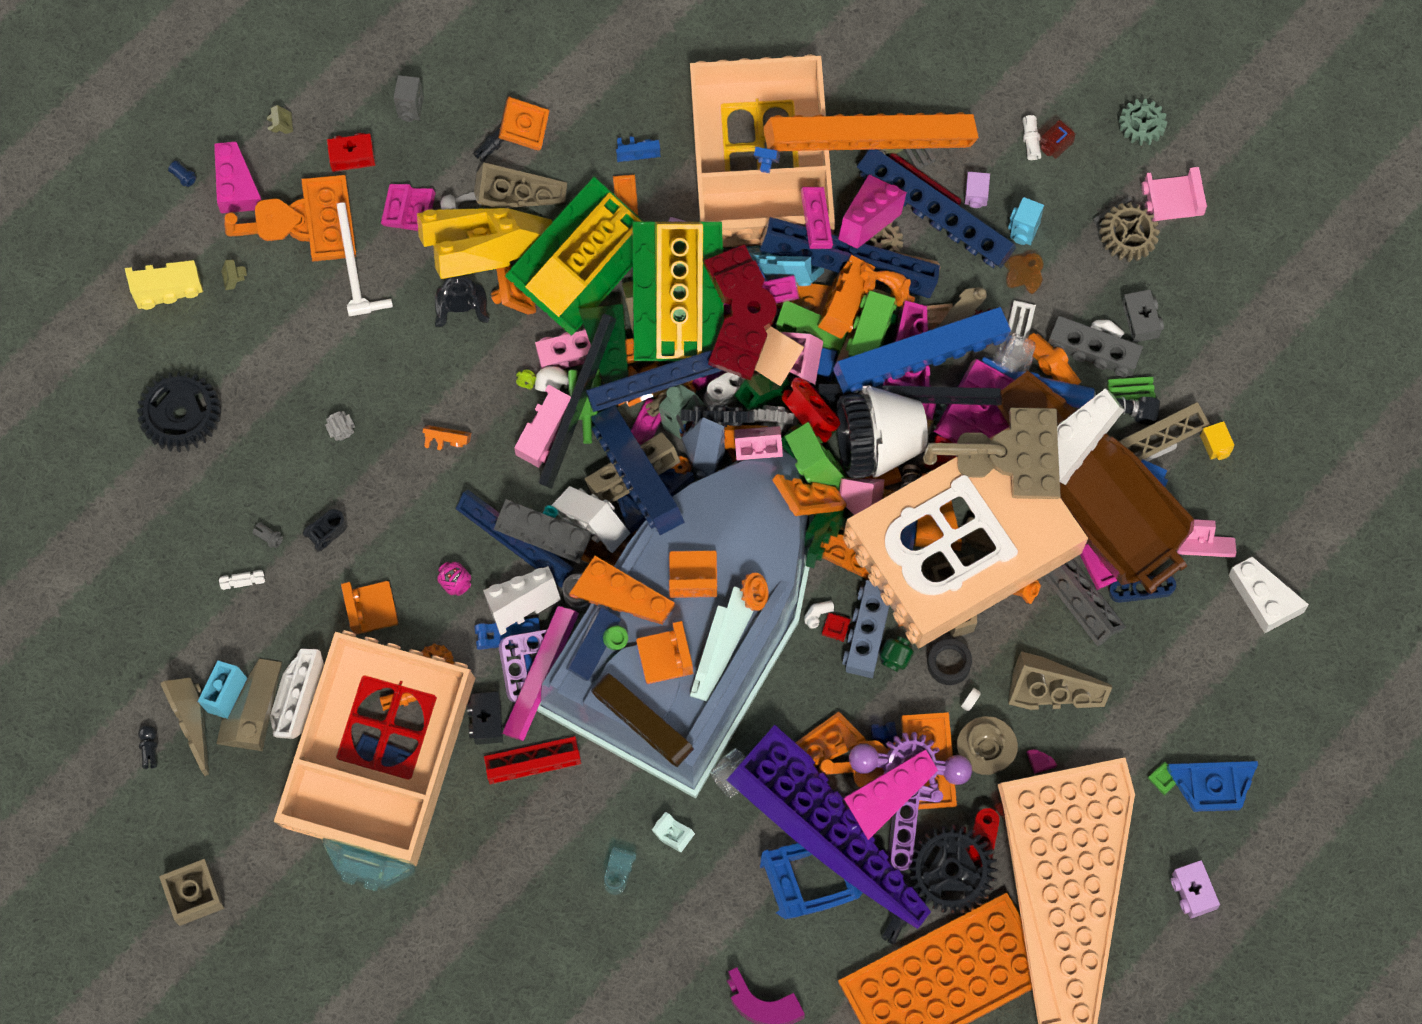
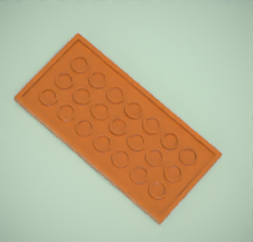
M1008 893L838 980L860 1024H969L1033 990L1021 916Z

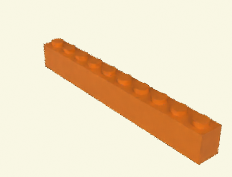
M963 112L945 115V113L925 115L924 113L905 115L899 113L895 115L876 114L874 116H865L864 114L844 116L843 114H838L834 116L815 115L813 117H804L803 115L783 117L776 115L770 117L763 127L767 149L776 151L971 147L979 138L974 114H965Z

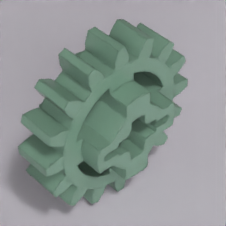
M1138 99L1135 100L1134 106L1128 103L1127 108L1122 110L1119 119L1121 124L1120 131H1125L1124 138L1130 136L1131 143L1138 140L1140 146H1142L1143 141H1146L1148 145H1151L1152 139L1156 142L1159 141L1160 135H1164V128L1167 126V121H1165L1166 113H1161L1162 107L1155 108L1154 101L1151 104H1147V99H1144L1143 103H1140Z

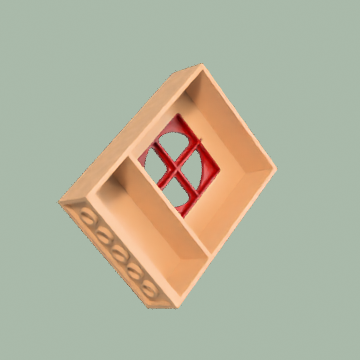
M343 630L342 634L335 632L274 822L288 830L417 866L475 677L471 670L468 669V665L460 662H454V665L446 663V659L432 655V658L424 657L423 653L417 650L410 649L409 652L400 650V646L392 643H387V646L379 644V641L374 638L365 637L363 640L357 638L355 633ZM384 688L394 690L390 708L384 721L358 714L359 706L369 695ZM404 693L413 695L421 706L424 716V728L422 731H415L395 725L394 721ZM355 723L381 730L374 758L370 762L363 760L354 747L352 726ZM391 734L405 736L418 741V747L405 761L391 767L382 765L381 761Z

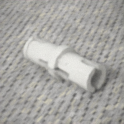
M1028 115L1022 119L1025 134L1023 141L1026 142L1027 159L1037 160V156L1039 159L1041 158L1039 146L1041 137L1037 131L1036 116Z

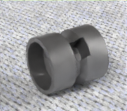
M577 573L566 578L563 583V594L565 603L570 609L584 611L589 608L591 603L581 598L570 597L569 595L582 575Z

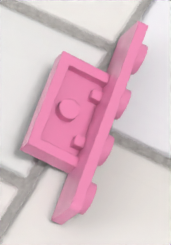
M1194 520L1193 532L1177 553L1181 555L1236 557L1235 538L1214 537L1215 521Z

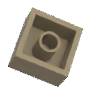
M205 859L159 876L173 918L179 926L225 909L212 871Z

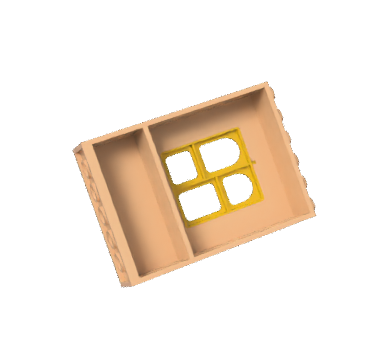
M810 54L804 57H764L755 60L743 58L739 61L719 60L717 62L698 61L690 63L700 222H722L723 247H736L744 244L745 246L761 245L762 235L769 217L806 227L801 189L802 187H824L831 234L834 235L835 219L829 150L792 151L794 168L771 169L770 174L760 171L761 163L758 162L759 159H757L758 170L730 171L729 156L731 153L755 152V147L765 148L766 139L763 129V115L770 108H782L789 114V117L795 115H803L804 117L826 116L821 56ZM739 109L746 110L753 116L755 127L754 142L729 143L727 119L733 111Z

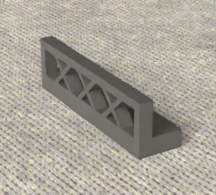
M1074 559L1044 575V578L1097 647L1105 643L1112 635L1126 628Z

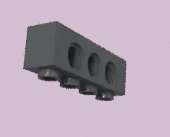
M1058 316L1049 339V344L1053 348H1062L1066 354L1071 355L1076 361H1088L1093 363L1098 369L1105 370L1107 368L1115 371V374L1120 377L1133 376L1143 349L1141 345ZM1075 339L1078 343L1072 344L1068 340ZM1095 346L1099 351H1092L1089 347ZM1117 354L1120 356V359H1114L1111 355Z

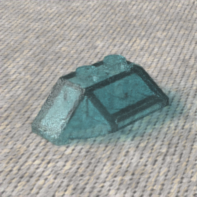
M323 838L322 841L336 872L342 877L341 881L354 885L356 881L363 883L364 888L372 891H377L378 888L385 890L414 875L416 870L413 864Z

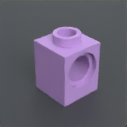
M968 172L965 204L973 208L987 206L989 173Z

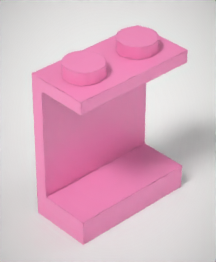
M1199 167L1190 168L1188 176L1152 180L1151 173H1147L1145 181L1142 182V193L1147 195L1148 199L1145 203V208H1148L1147 215L1154 214L1152 221L1202 216L1205 214L1207 205Z

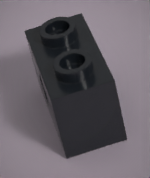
M499 692L471 694V702L467 704L468 716H472L473 723L468 725L469 738H474L475 745L502 743L503 730ZM483 715L488 716L487 722H482Z

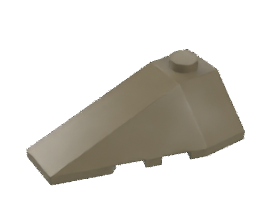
M483 162L476 173L474 194L478 204L495 208L563 204L566 198L567 182Z
M1020 652L1013 670L1008 703L1009 705L1029 710H1039V705L1052 704L1053 709H1061V704L1073 703L1076 708L1105 707L1112 690V685L1047 658Z
M264 659L257 661L228 719L223 718L221 721L216 744L263 751L282 662Z

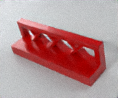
M575 736L484 756L489 784L581 764ZM572 743L574 751L557 753L562 745ZM546 749L552 753L551 756L535 758L539 750ZM523 754L529 758L528 761L512 763L516 755ZM498 759L506 763L505 766L493 769L490 766V761Z

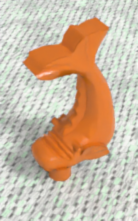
M866 263L861 266L860 275L865 280L864 291L866 294L874 290L875 281L879 280L890 288V296L895 297L897 306L902 307L905 300L914 303L915 297L909 295L910 279L897 272H875Z

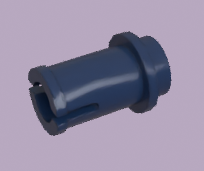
M174 161L170 164L168 171L180 180L181 185L190 187L195 183L196 177L193 171H188L179 161Z

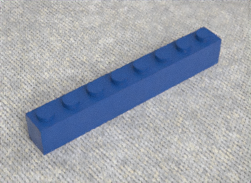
M1001 307L840 360L836 363L833 371L843 394L850 391L854 394L860 392L863 388L862 386L872 385V387L884 383L886 379H899L906 372L913 371V373L925 369L927 365L933 364V366H937L951 357L958 359L968 351L978 352L985 349L986 345L992 343L999 345L1006 341L1011 329Z

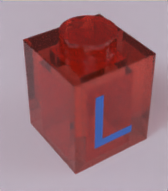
M1059 120L1042 136L1041 149L1047 156H1053L1057 159L1074 143L1076 133Z

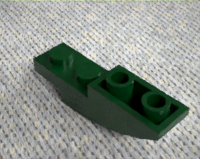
M847 507L842 511L818 513L815 516L805 536V547L809 548L805 566L814 569L817 561H822L826 549L823 548L824 544H829L832 536L837 537L840 529L845 530L848 519L846 517L847 512L852 513Z

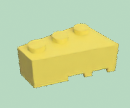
M194 260L166 263V268L153 269V265L145 266L146 270L132 271V267L125 268L130 292L138 309H152L156 304H171L179 298H194L198 296V293L203 292Z

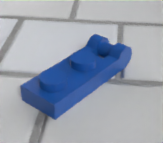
M539 618L525 619L521 624L515 622L506 628L507 632L500 635L496 623L477 624L474 626L475 634H478V640L476 641L478 650L497 648L500 641L507 636L540 631ZM494 632V639H487V633ZM530 636L527 640V644L538 642V639L534 636ZM509 640V644L505 646H513L515 644H511Z

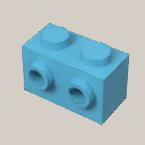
M1023 197L1019 208L1015 207L1010 217L1011 222L1008 228L1011 230L1010 238L1020 245H1031L1041 222L1044 205Z
M217 661L198 699L199 704L207 713L228 719L247 677L238 666Z

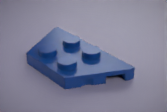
M1258 761L1169 764L1167 771L1193 812L1240 810L1243 807L1246 793L1252 783L1251 780L1257 769Z

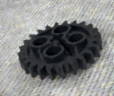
M728 405L693 406L692 410H681L680 420L692 421V424H696L704 417L724 427H727V425L743 426V422H754L755 412L743 411V408L727 407Z

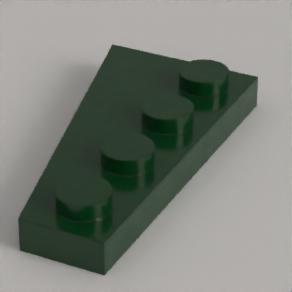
M623 304L578 309L590 344H592L602 315L607 314L617 320L599 365L604 385L629 377Z

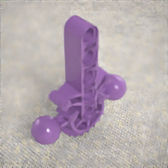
M912 732L910 739L907 733H902L903 741L898 736H894L895 745L890 741L886 743L890 748L888 754L877 753L872 745L865 743L855 746L849 755V763L858 773H870L876 767L883 768L884 773L905 762L908 758L915 756L923 750H927L938 769L929 779L930 785L928 787L922 786L904 804L910 807V816L902 818L900 809L892 816L888 862L894 869L900 871L908 869L912 864L910 858L913 857L919 800L940 802L943 799V794L939 791L938 784L935 783L934 778L937 775H944L949 783L962 785L971 778L972 765L964 756L953 755L946 761L936 760L934 754L939 751V748L930 749L934 741L929 740L925 744V735H921L917 740L916 732ZM901 829H905L908 832V838L904 842H900L897 838V833ZM898 853L905 855V862L901 866H897L894 861Z

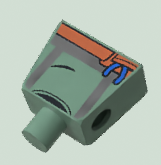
M679 384L667 390V397L659 405V412L663 428L681 439L683 434L692 426V421L680 420L681 410H692L693 406H706L694 392Z

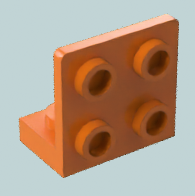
M671 551L669 553L670 598L717 597L716 551Z
M388 581L356 589L352 588L350 582L341 584L348 619L353 633L357 635L398 625L391 587Z
M682 621L673 623V631L641 637L636 640L647 684L693 674V665Z

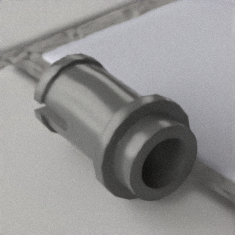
M259 522L256 527L263 530V532L255 528L253 529V535L267 542L270 548L279 547L283 541V536H281L279 531H273L262 522Z

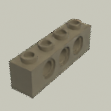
M663 433L640 445L658 475L680 463L674 446ZM611 463L585 478L591 494L597 496L601 501L607 500L613 503L630 493L629 490H631V488L627 490L621 477L616 472L614 464Z

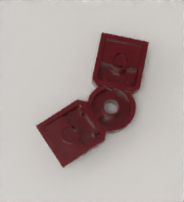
M744 244L704 260L703 263L722 303L731 306V317L724 320L708 365L751 381L768 334L766 330L773 324L777 306L772 294L762 288L765 279L756 261L752 260ZM748 308H756L759 312L751 313Z

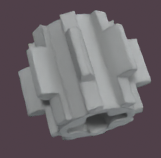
M339 411L331 414L326 419L328 423L325 424L330 437H334L336 441L349 438L354 433L353 428L355 426L350 414L346 415L344 411Z

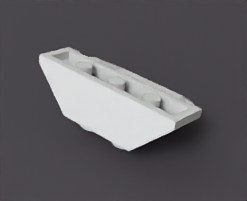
M300 649L297 657L283 673L270 715L274 737L294 739L303 733L324 668L322 655L319 650Z

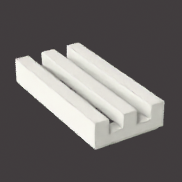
M1014 300L1008 323L1011 330L1017 306L1021 307L1015 337H1011L1010 332L1005 343L1010 342L1014 345L1019 344L1023 346L1029 336L1036 305ZM1027 308L1030 309V312L1025 329L1024 338L1019 339L1025 310Z

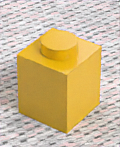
M1225 422L1203 428L1200 437L1210 460L1214 458L1222 460L1229 457L1234 448V443Z

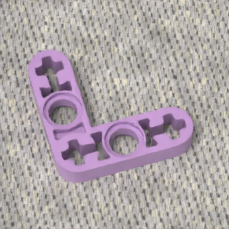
M547 630L507 636L499 643L508 699L514 703L518 699V696L513 695V691H516L517 687L516 683L511 684L510 680L522 678V682H517L518 688L522 689L527 678L524 655L538 653ZM530 636L538 639L536 649H530L527 646V640ZM510 640L511 644L516 645V648L512 649L513 656L518 655V659L507 661L506 657H511V652L508 649L506 650L505 645H508ZM512 663H516L520 667V673L517 676H512L509 673V666Z

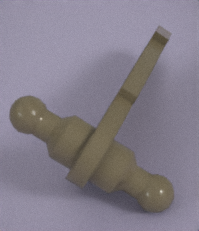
M980 287L965 289L959 295L961 299L950 309L941 324H937L936 328L972 317L976 313V308L986 299V290Z

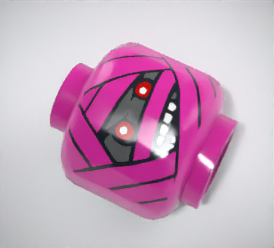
M446 562L439 568L440 573L437 581L449 595L460 596L470 588L471 574L460 562Z

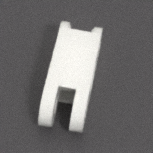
M755 370L753 376H756L760 373ZM727 372L711 381L703 398L705 406L729 405L736 401L737 398L734 395L746 379Z

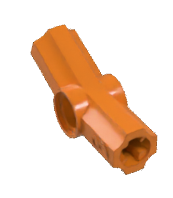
M1038 333L1028 336L1023 344V348L1038 361L1039 367L1046 375H1051L1057 381L1076 385L1081 383L1078 376L1069 366L1067 354L1062 348H1053Z

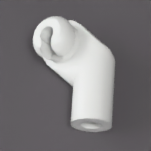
M1095 320L1092 322L1091 328L1108 332L1110 335L1119 338L1124 334V331L1110 320Z
M829 600L811 605L804 616L805 624L809 628L818 627L820 615L834 611L833 602Z

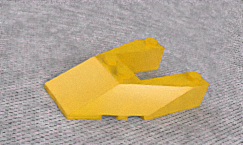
M509 208L426 210L422 213H417L419 238L424 247L433 245L435 269L441 279L510 266V261L522 257L553 222L551 219Z

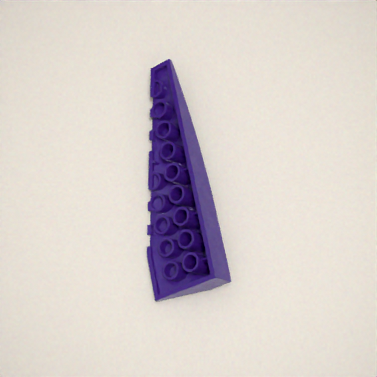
M774 725L728 777L727 781L831 870L868 897L918 929L931 913L929 908L915 890L905 884L903 881L904 876L898 869L894 870L887 861L889 858L883 850L880 851L873 843L875 841L873 836L867 840L852 812L843 804L842 796L838 791L834 792L827 783L828 778L823 772L819 773L814 767V760Z

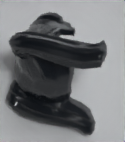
M465 276L447 278L442 288H439L435 295V327L440 328L446 324L448 312H467L471 309H475L476 316L480 322L488 323L490 317L487 315V298L482 286L475 284L469 277Z

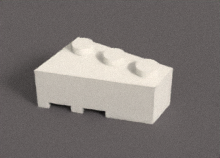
M569 486L551 505L558 510V515L566 523L590 532L594 535L592 537L593 541L598 543L601 540L607 550L612 553L630 534L613 512L615 508L607 500L601 501L594 494L590 496L581 488L577 490Z
M1253 557L1235 565L1229 573L1230 579L1264 633L1301 615L1309 605Z
M548 566L538 568L523 576H516L510 581L495 584L483 590L500 635L506 633V628L513 623H523L525 621L524 617L534 611L538 614L561 600Z

